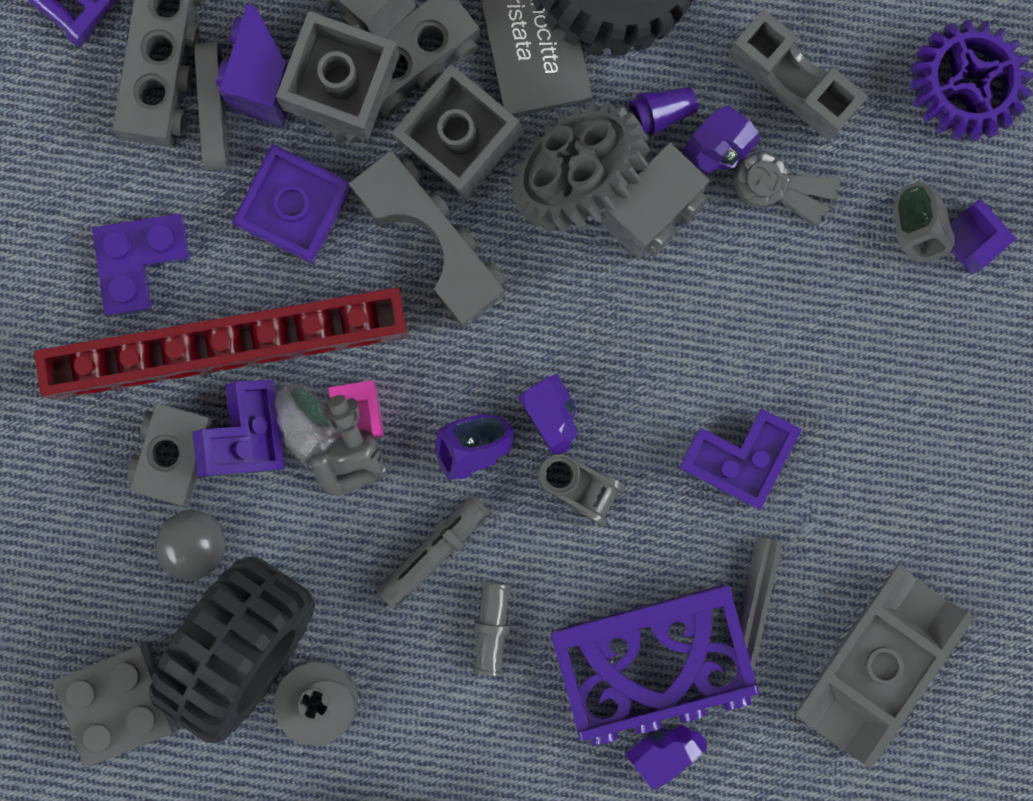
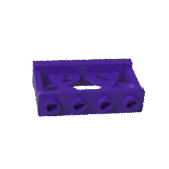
M729 584L715 586L552 630L550 633L579 740L585 741L590 739L592 746L617 740V732L635 728L636 734H642L663 727L661 720L679 716L680 722L696 720L707 716L705 708L723 704L725 710L741 708L752 703L750 696L759 694ZM723 608L733 646L709 642L712 609ZM675 622H682L686 626V632L681 637H691L694 635L693 642L682 643L672 640L668 634L669 627ZM648 626L651 627L658 641L667 648L677 652L689 653L682 670L663 693L644 687L620 672L636 657L641 642L640 629ZM621 638L627 642L628 652L619 661L611 664L608 658H612L618 653L612 652L609 644L613 639ZM578 645L590 665L597 672L585 680L580 687L578 686L568 649ZM707 652L723 653L734 661L736 675L730 684L718 687L709 683L708 676L713 670H723L719 664L713 661H704ZM602 680H605L611 686L602 692L600 704L608 698L615 700L618 705L617 711L606 718L596 717L586 706V698L589 691ZM693 682L703 693L702 695L680 700ZM631 699L652 707L629 714Z

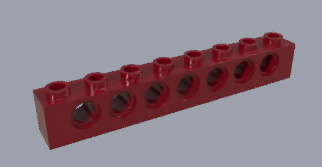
M399 287L41 349L34 351L40 394L42 397L55 401L409 339L402 294Z

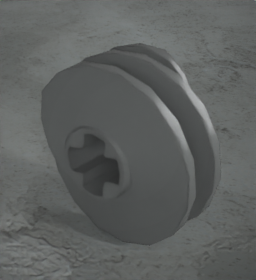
M308 661L298 665L282 678L275 691L274 712L278 725L288 737L303 745L320 746L333 742L346 732L352 724L357 711L358 691L352 678L340 666L327 661ZM318 691L323 694L321 702L327 705V710L320 709L316 714H313L309 711L311 704L305 700L306 695L311 697Z

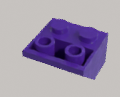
M246 4L243 17L237 16L233 22L230 32V43L234 44L229 60L223 59L219 66L216 85L220 87L219 92L233 113L284 127L288 112L282 110L276 95L287 64L256 7Z

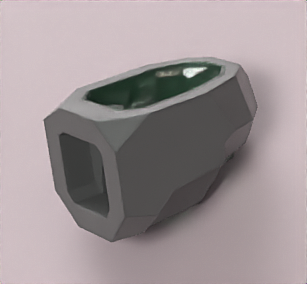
M920 181L903 187L898 193L893 206L896 232L902 250L913 261L931 262L949 255L954 246V234L950 226L947 207L943 203L937 189Z

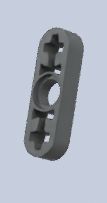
M219 41L195 43L201 153L206 171L225 170L230 167L226 101L219 92L220 87L216 85L218 69L223 60Z

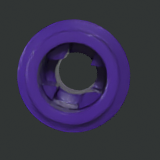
M691 87L638 93L637 98L630 100L628 103V112L633 113L643 127L644 132L650 136L698 111L697 98Z

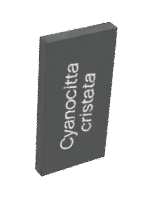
M480 0L502 106L516 117L592 101L593 97L581 41L578 40L576 45L573 46L563 40L566 32L559 26L552 31L544 22L548 14L545 8L536 10L532 0Z

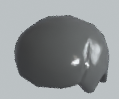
M190 509L168 518L156 535L154 550L159 566L172 578L197 581L215 570L222 561L226 541L222 527L207 513Z

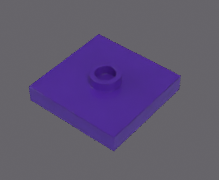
M271 144L232 221V225L314 265L351 192L350 181Z

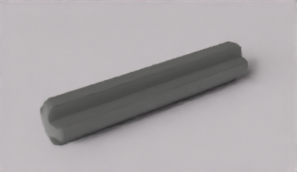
M759 537L756 540L739 614V622L753 670L756 665L782 549L781 542L766 537ZM730 658L729 665L736 669L734 661Z

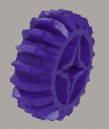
M965 20L961 24L960 30L951 23L943 29V35L934 32L928 38L930 46L922 45L917 51L921 61H915L910 71L918 76V78L913 79L909 83V89L922 92V94L914 99L913 106L922 107L926 105L929 109L922 116L923 122H928L933 117L940 121L936 126V133L941 134L950 126L952 127L951 135L953 140H959L965 133V130L971 142L979 140L982 132L988 138H993L998 134L999 127L1006 130L1014 124L1012 116L1018 117L1024 112L1025 106L1021 101L1027 100L1031 96L1032 90L1022 84L1028 83L1033 78V73L1021 70L1020 67L1029 61V55H1015L1013 51L1019 46V40L1015 39L1009 44L1005 43L1002 40L1006 34L1005 28H1000L992 35L989 33V21H983L976 31L971 20ZM973 51L985 55L992 62L981 61L976 57ZM949 53L952 63L949 65L952 78L945 84L939 85V64L942 57ZM965 76L967 79L975 78L976 80L984 77L977 85L974 83L966 84L965 82L957 85ZM1001 77L1003 85L1002 96L998 106L993 109L989 101L992 98L990 84L996 78ZM948 100H960L965 104L969 112L955 107Z

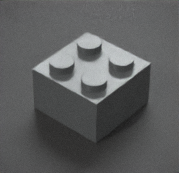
M308 11L278 89L276 99L282 110L368 141L399 59L397 44L395 41Z
M450 64L394 129L392 134L402 147L467 200L524 134V130L520 121L455 66Z
M671 143L638 174L641 179L640 183L629 184L626 187L630 197L622 198L618 196L614 200L617 209L611 211L605 208L601 225L639 261L647 252L654 258L672 239L671 236L676 232L673 226L678 221L685 226L702 209L703 203L708 199L704 191L710 180Z
M150 643L135 647L52 681L84 768L170 735L182 728L180 724L155 708L149 696V686L153 683L151 680L152 676L159 667Z

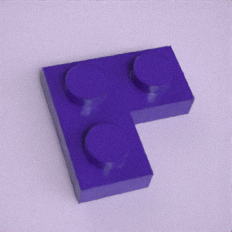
M174 214L92 227L104 315L110 318L153 311L146 267L190 260L184 216L182 214Z
M273 380L235 381L225 384L231 427L200 429L192 432L197 477L272 472L285 469Z
M761 408L753 420L740 448L699 428L678 469L757 510H761L802 429Z

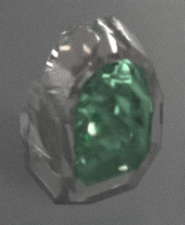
M298 384L284 386L277 393L274 405L278 413V426L285 437V446L303 465L309 464L314 455L326 453L332 443L340 438L341 433L328 425L323 417V411L327 407L306 388Z

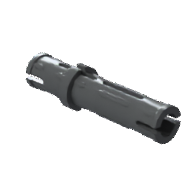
M471 493L469 498L445 522L440 519L434 525L437 530L375 591L390 607L397 610L399 605L455 549L460 552L466 546L463 541L492 513Z

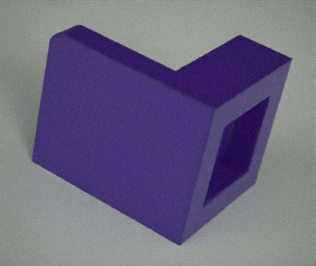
M978 199L950 222L954 234V246L951 252L971 275L983 269L1017 239L981 199Z

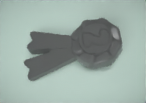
M767 152L753 153L743 158L737 165L733 177L734 187L741 201L757 208L767 207L780 201L813 226L820 224L821 214L827 213L830 208L809 196L831 201L837 200L838 194L835 188L841 181V179L835 177L788 175L783 160Z

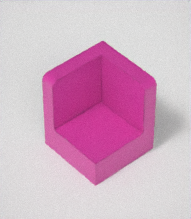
M373 380L328 387L330 399L336 395H344L347 400L353 398L358 402L360 419L357 426L359 430H367L375 439L385 437L377 384ZM338 431V437H339V439H340V438L342 437V435H341V433Z

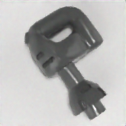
M344 395L332 397L328 401L329 407L323 411V417L332 429L339 431L342 437L333 442L326 453L316 454L310 461L320 486L326 493L336 496L347 494L373 483L380 475H384L386 469L373 435L367 430H359L357 426L360 419L358 402L353 398L347 400ZM337 473L340 474V475H341V474H346V475L341 476V477H336Z

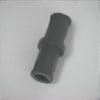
M482 581L479 621L474 622V632L478 633L473 672L485 676H502L501 666L504 637L509 635L510 625L506 624L511 584Z

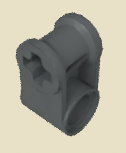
M563 454L552 455L544 459L537 470V481L546 493L570 505L569 507L604 527L608 522L605 516L617 494L624 493L626 489L624 484L597 469L589 468L570 456ZM554 462L564 463L570 471V480L562 488L551 486L546 479L547 468ZM601 488H603L601 495L599 496L596 504L593 507V503L596 497L598 496Z

